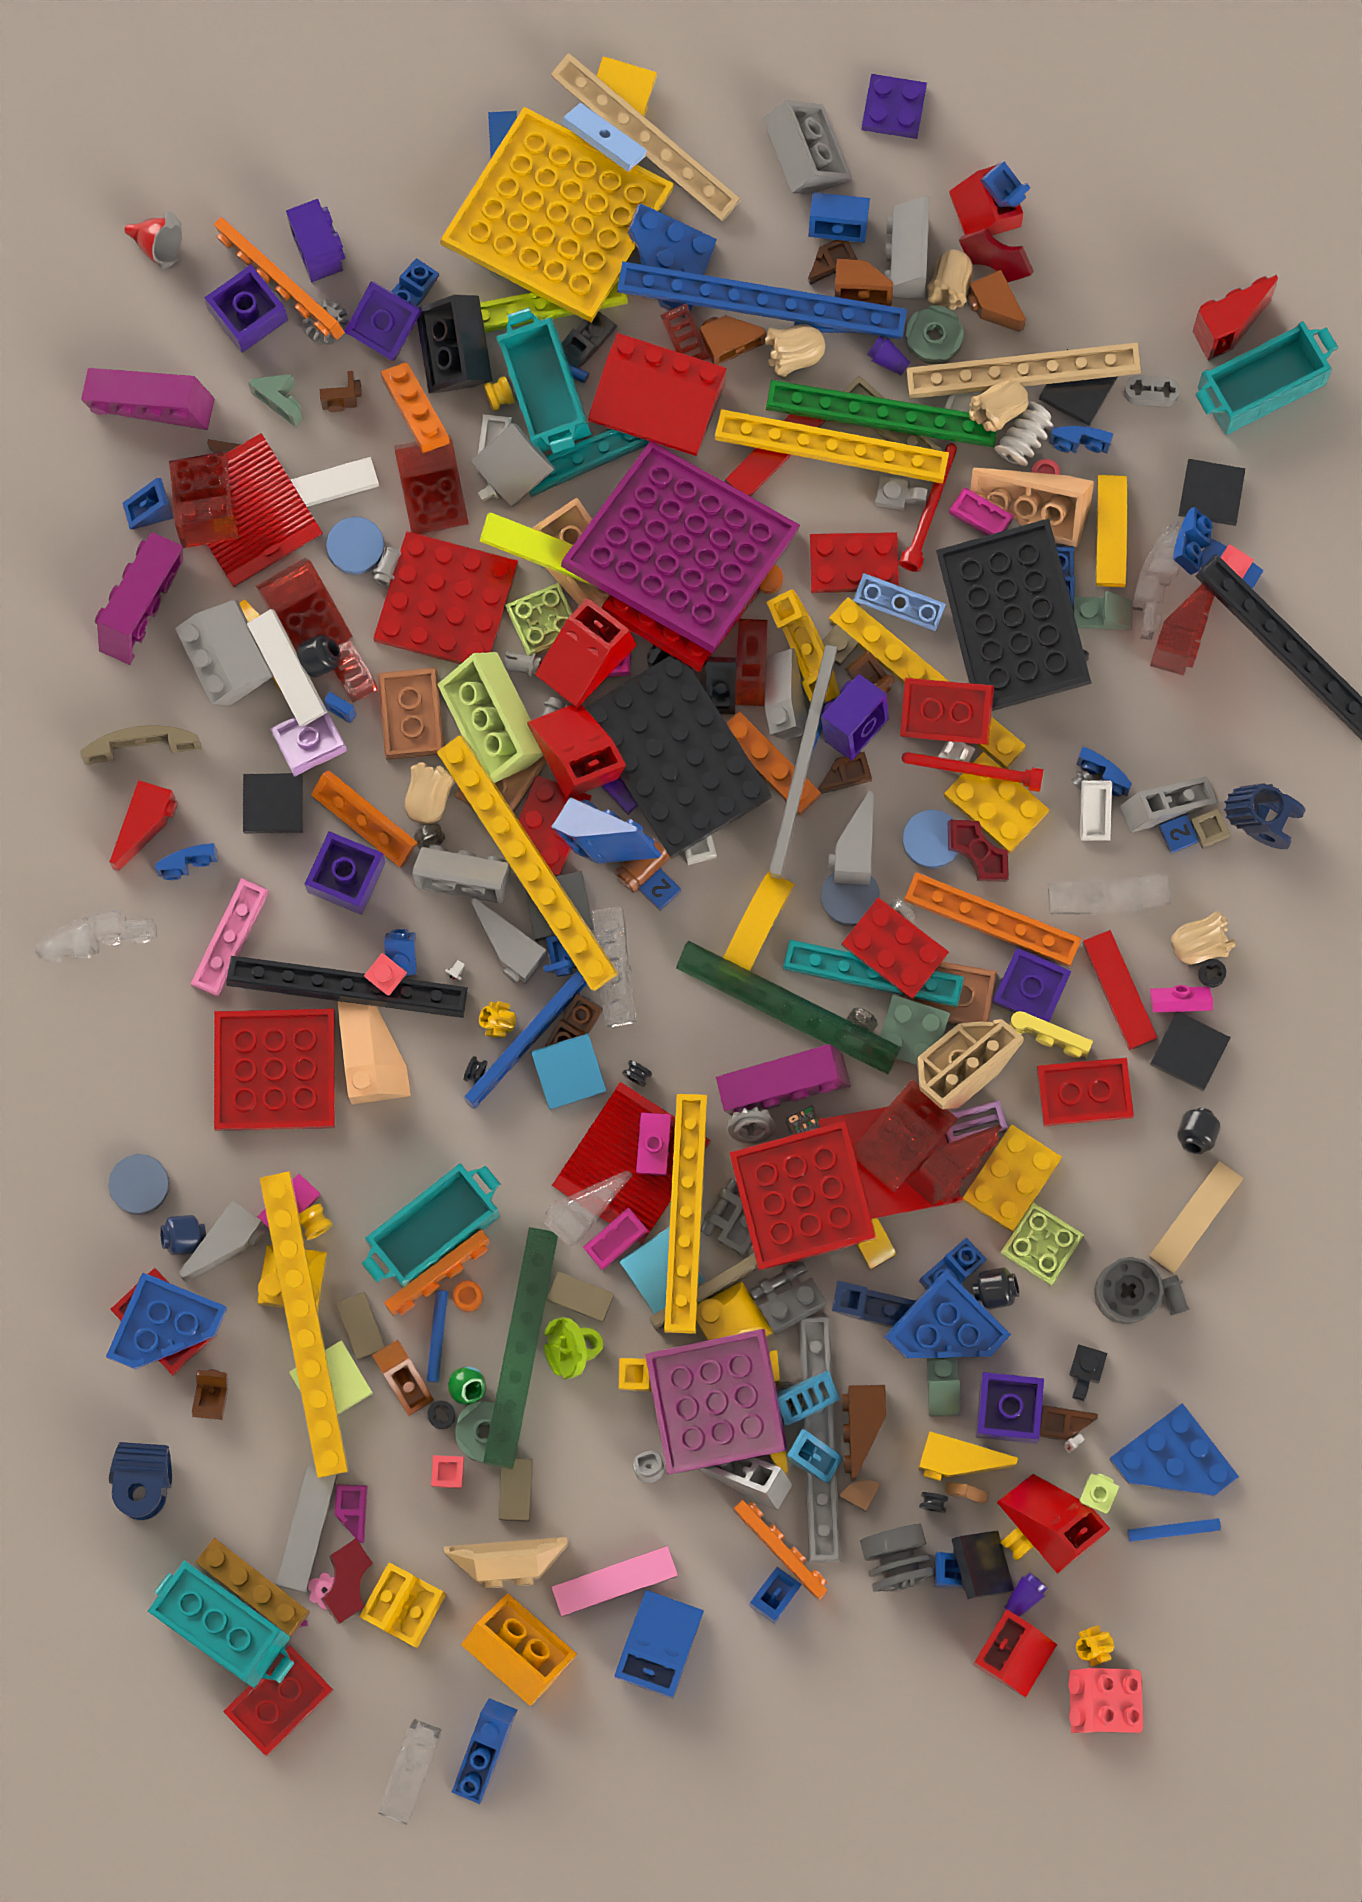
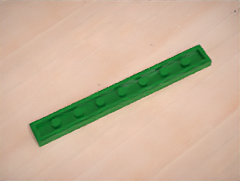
M771 380L766 404V410L979 446L995 447L997 431H986L981 423L978 424L970 419L969 412Z

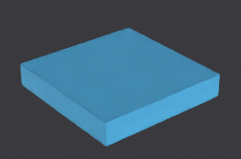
M588 1033L531 1052L549 1109L607 1091Z

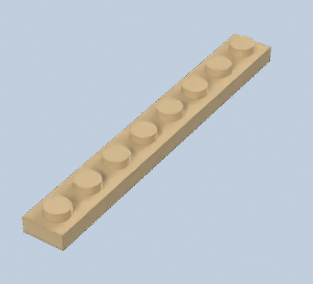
M570 53L564 57L550 74L589 109L647 150L645 157L722 222L739 204L741 199Z
M1138 342L906 368L910 399L987 391L993 385L1005 380L1017 381L1024 387L1141 374Z

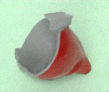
M168 210L164 215L165 218H151L141 223L127 224L124 228L126 235L135 240L144 254L153 262L160 264L161 270L171 267L178 261L176 254L182 240V224L176 215Z

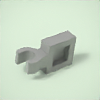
M881 475L875 506L904 511L905 503L925 506L928 489L920 487L909 488V480Z

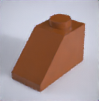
M837 259L835 297L892 306L893 282L866 260Z
M1001 270L970 283L969 292L966 295L967 302L972 311H977L980 319L1018 332L1024 330L1026 318Z
M725 315L720 318L712 317L706 320L699 327V336L712 363L719 365L764 345L766 331L763 327Z
M399 1340L394 1341L372 1355L408 1416L434 1401Z

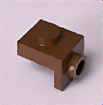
M347 371L348 387L319 389L323 410L341 412L345 408L357 407V397H362L361 381L355 380L353 371Z
M869 651L863 653L844 669L852 681L860 674L886 694L891 689L889 686L895 682V679L885 673Z
M214 1369L197 1370V1386L192 1406V1417L223 1420L228 1395L227 1373Z

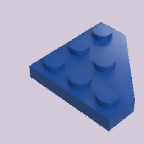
M641 203L636 207L628 229L632 242H635L641 256L639 259L642 265L701 275L705 274L717 241L716 238ZM657 299L660 307L684 318L690 315L693 307L690 304Z
M943 1271L884 1338L904 1358L991 1357L1011 1334L948 1271Z
M142 1273L106 1358L135 1370L215 1337L228 1308L205 1297Z
M1183 1403L1109 1458L1128 1484L1145 1485L1160 1489L1215 1496L1239 1478L1238 1474Z

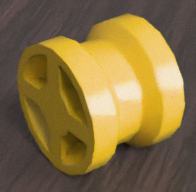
M505 376L499 378L496 383L491 384L488 382L483 384L486 397L493 411L498 410L500 405L505 403L508 405L515 403Z
M321 1203L313 1205L299 1214L300 1223L305 1229L304 1235L307 1240L320 1236L333 1226L331 1220L325 1218L323 1214L324 1208Z
M1018 1527L1000 1542L1004 1548H1009L1013 1552L1012 1557L1016 1562L1034 1547Z

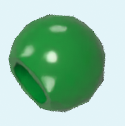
M464 1366L456 1369L451 1374L448 1381V1390L451 1397L457 1403L471 1405L483 1397L486 1390V1381L478 1369Z

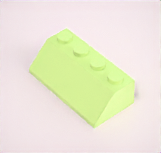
M497 652L473 653L437 684L462 736L466 739L494 783L529 768L543 756L527 725V722L531 721Z

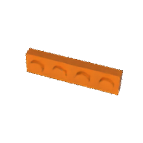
M408 362L381 371L382 380L422 453L449 444V436Z
M739 711L726 724L758 774L787 801L795 766ZM807 778L805 779L797 811L799 815L821 796V792Z
M328 770L321 775L311 796L398 867L405 865L418 842L331 771Z
M480 1229L386 1300L384 1304L393 1316L397 1313L404 1315L415 1306L414 1300L422 1294L425 1297L431 1295L440 1287L438 1282L446 1276L451 1279L464 1269L462 1264L470 1258L477 1260L488 1251L486 1246L490 1244L489 1238Z
M742 1500L734 1507V1512L819 1601L828 1591L824 1587L828 1583L816 1569L810 1572L803 1564L806 1561L805 1557L795 1547L789 1549L782 1542L785 1536L775 1525L772 1524L768 1527L760 1519L764 1514L752 1501L747 1505Z

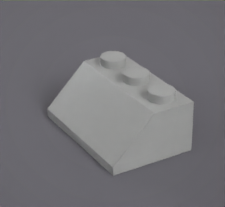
M785 100L763 117L768 136L772 140L777 153V159L781 163L787 178V184L792 193L813 194V192H820L849 182L852 179L823 104Z
M922 196L896 205L893 208V217H887L886 234H892V244L886 243L885 261H891L890 270H885V276L893 282L892 298L924 299L927 273L929 196Z
M232 600L198 612L175 628L211 704L231 706L273 677L263 654L247 626L248 621L238 600Z
M430 845L429 848L421 847L412 875L417 889L504 904L510 866L501 857L488 856L487 859L476 857V854L473 852L460 850L457 854L447 852V849L444 847Z

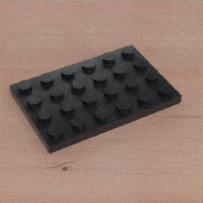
M1049 518L936 550L968 681L972 684L994 685L992 711L1092 684Z
M672 655L585 707L614 741L626 764L620 778L671 859L772 798L771 792L691 667Z

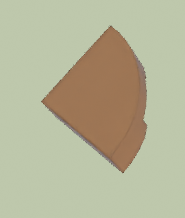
M871 1480L857 1481L847 1486L839 1497L866 1512L881 1484Z
M947 1482L945 1488L947 1495L956 1498L964 1497L973 1500L972 1502L987 1503L989 1492L967 1484Z

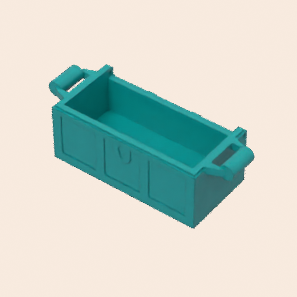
M529 307L507 315V333L496 336L501 347L508 373L530 434V441L533 446L539 447L542 452L552 449L553 454L574 447V441L588 437L592 433L557 328L551 317L539 321L531 313ZM533 318L534 323L512 330L511 326Z
M1302 321L1295 328L1266 341L1260 346L1242 355H1238L1210 371H1203L1197 387L1199 392L1195 396L1207 415L1211 413L1214 415L1226 436L1325 386L1332 371L1327 359L1331 356L1332 352L1338 349V345L1327 327L1309 330L1304 321ZM1317 334L1328 351L1327 353L1323 354L1313 337Z
M459 1163L365 1237L371 1249L367 1258L361 1264L376 1283L382 1279L394 1277L399 1285L404 1288L480 1229L483 1231L500 1217L498 1208L491 1199L501 1183L486 1165L480 1169L467 1171ZM475 1174H478L491 1190L487 1195L473 1179ZM375 1254L389 1272L385 1274L371 1256Z
M185 1560L174 1575L168 1572L154 1593L158 1597L147 1612L251 1687L255 1688L262 1678L276 1680L278 1683H281L294 1665V1662L290 1660L284 1648L291 1638L288 1634ZM282 1653L284 1655L283 1659L271 1676H269L266 1672L279 1654Z

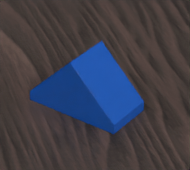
M161 478L154 479L123 502L130 529H137L174 518Z
M936 1552L934 1556V1587L963 1588L958 1562L954 1558L953 1553Z
M776 1567L751 1600L750 1607L775 1624L802 1584Z

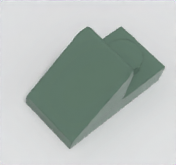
M287 374L250 380L248 384L254 396L296 427L303 419L300 410L301 405L292 396L287 395L295 386L293 375Z
M1105 591L1104 598L1074 597L1073 612L1077 628L1132 629V600L1109 591Z
M958 1357L927 1358L929 1416L960 1415Z

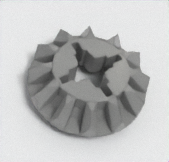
M327 299L317 302L339 322L345 331L349 323L346 310L338 302H332ZM310 316L307 319L303 318L304 331L311 340L320 344L336 342L330 334L326 337L322 335L313 325L315 321Z
M757 1107L753 1110L744 1108L742 1113L734 1112L733 1117L728 1120L729 1135L734 1140L742 1143H757L766 1140L776 1129L774 1116L770 1115L768 1110L759 1111Z

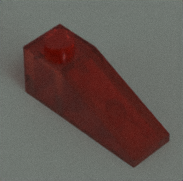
M738 620L735 705L764 706L768 620Z

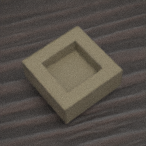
M837 624L822 640L824 647L827 645L837 647L835 663L839 667L859 645V642Z
M1218 808L1195 817L1190 821L1202 849L1230 837V832Z

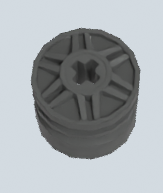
M1135 1257L1118 1259L1103 1269L1096 1279L1094 1288L1096 1305L1102 1314L1113 1322L1121 1324L1139 1322L1154 1313L1161 1303L1163 1295L1161 1276L1155 1267L1144 1259ZM1120 1286H1132L1131 1295L1133 1298L1129 1296L1123 1298L1120 1295L1123 1292Z
M921 1523L883 1531L860 1540L865 1561H880V1566L868 1572L869 1577L884 1576L883 1580L872 1583L873 1592H895L920 1585L926 1579L935 1576L933 1567L919 1569V1565L931 1561L930 1555H915L914 1550L927 1544Z

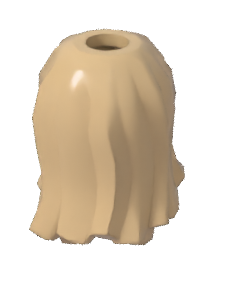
M951 249L945 251L936 260L932 280L926 286L928 290L927 301L931 306L939 305L954 311L956 307L963 308L967 302L966 294L973 279V266L971 259L966 253Z
M799 324L781 330L770 327L768 329L765 345L772 346L770 353L772 359H769L767 362L769 367L775 366L774 372L781 378L785 379L794 370L810 367L818 363L824 355L825 342L823 335L818 329L809 324Z
M1005 380L997 383L984 393L972 397L971 403H969V417L972 421H976L978 424L981 423L986 431L996 432L998 429H1002L1006 422L1027 409L1029 403L1028 393L1017 381Z
M421 762L410 768L412 777L405 798V810L407 816L412 821L424 825H432L440 820L445 812L448 795L455 780L450 775V772L444 770L442 766H437L436 770H434L433 767H427V764Z
M1215 911L1204 919L1179 927L1171 938V944L1177 959L1187 965H1192L1215 957H1228L1229 951L1232 947L1236 946L1234 939L1228 940L1227 935H1225V932L1228 931L1226 916H1222L1219 911Z

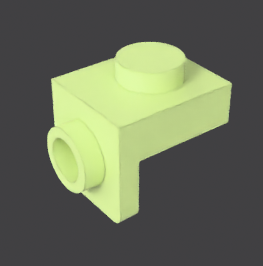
M1091 1473L1083 1488L1080 1503L1103 1514H1107L1120 1486L1114 1484L1113 1479L1098 1473L1094 1475Z

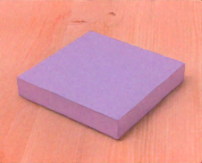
M328 712L304 727L299 726L296 718L293 717L270 728L294 777L347 752L346 746Z

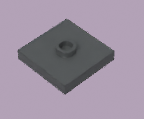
M582 871L555 876L589 929L594 930ZM525 889L535 942L554 936L555 933Z

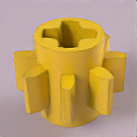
M497 1001V1003L490 1002L489 1006H485L481 1010L479 1024L481 1027L487 1028L486 1036L497 1039L498 1037L505 1038L506 1033L509 1034L514 1030L516 1015L514 1012L509 1011V1003Z
M1096 1625L1078 1633L1080 1639L1076 1643V1651L1081 1660H1089L1090 1666H1095L1112 1659L1109 1653L1113 1651L1114 1641L1109 1632H1100L1099 1625Z

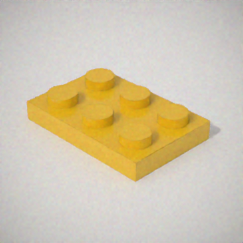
M985 752L973 762L1002 768ZM964 773L951 785L943 796L967 818L979 821L981 830L1000 847L1007 850L1008 854L1023 841L1050 810L1020 783Z
M1011 1124L964 1195L963 1201L1013 1233L1061 1161L1062 1156Z

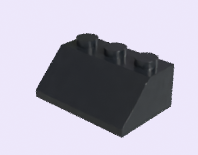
M454 294L419 307L422 312L417 319L428 393L433 394L472 388L492 381L479 296Z

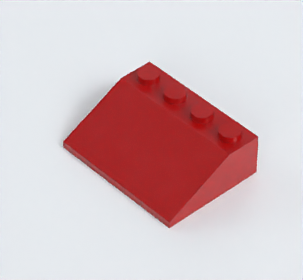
M617 333L588 415V421L697 456L724 389L727 368Z

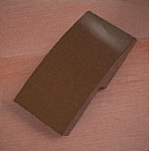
M577 993L563 1018L558 1021L545 1046L589 1034L604 1008L584 995Z

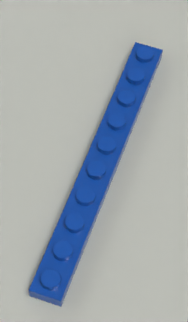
M623 261L617 290L618 293L900 340L903 337L907 309Z

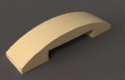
M1219 1161L1154 1248L1149 1258L1171 1274H1174L1244 1178Z

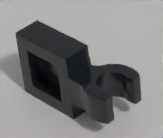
M1078 1344L1069 1373L1070 1376L1078 1378L1072 1396L1073 1399L1084 1402L1090 1382L1099 1384L1107 1357L1106 1352Z

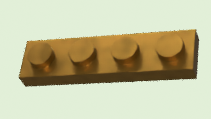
M215 1537L195 1561L290 1637H292L310 1613V1611Z

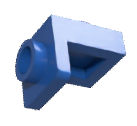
M1005 161L997 164L980 180L1000 208L1007 206L1016 207L1026 199L1025 193L1031 188L1028 183L1021 184Z
M395 929L385 936V955L407 972L405 976L416 975V933L409 932L407 929Z
M557 936L547 937L551 964L543 966L544 972L555 973L556 977L573 974V969L577 967Z

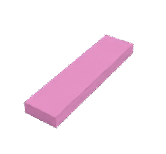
M241 878L193 977L191 986L219 998L227 980L231 955L239 956L268 896V889Z
M667 1546L552 1586L551 1588L561 1617L672 1579L677 1577L678 1574Z

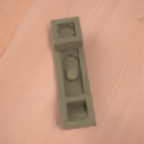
M144 725L129 727L106 734L80 750L85 764L114 761L113 749L169 742L172 753L202 749L198 735L170 726Z

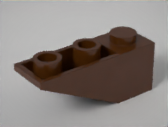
M849 1385L848 1394H842L843 1412H848L849 1424H843L844 1443H849L850 1455H844L845 1473H850L851 1481L856 1480L886 1418L885 1385Z

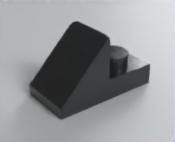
M709 657L707 659L706 692L720 714H735L736 657Z

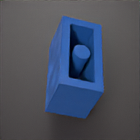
M813 192L808 237L865 243L870 198Z

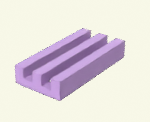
M999 1100L941 1116L949 1146L1008 1129ZM993 1109L996 1110V1114L953 1126L950 1125V1121ZM999 1120L998 1125L961 1134L958 1136L953 1135V1133L957 1131L969 1129L972 1127L980 1126L983 1124Z

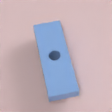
M581 102L563 117L562 125L628 172L646 156L647 150Z
M865 573L862 575L853 599L855 602L936 631L946 603ZM897 597L905 599V604L901 608H897L894 605Z

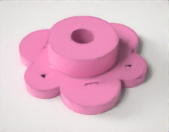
M322 1573L319 1579H311L308 1585V1589L312 1592L309 1596L310 1601L313 1603L318 1602L322 1609H327L321 1600L326 1594L322 1590L327 1588L329 1591L334 1577L330 1578L327 1573Z

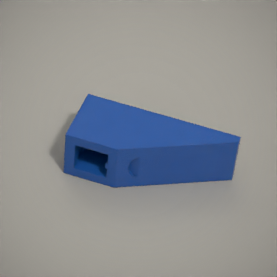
M491 1698L488 1699L479 1715L452 1793L478 1804L481 1803L518 1709Z

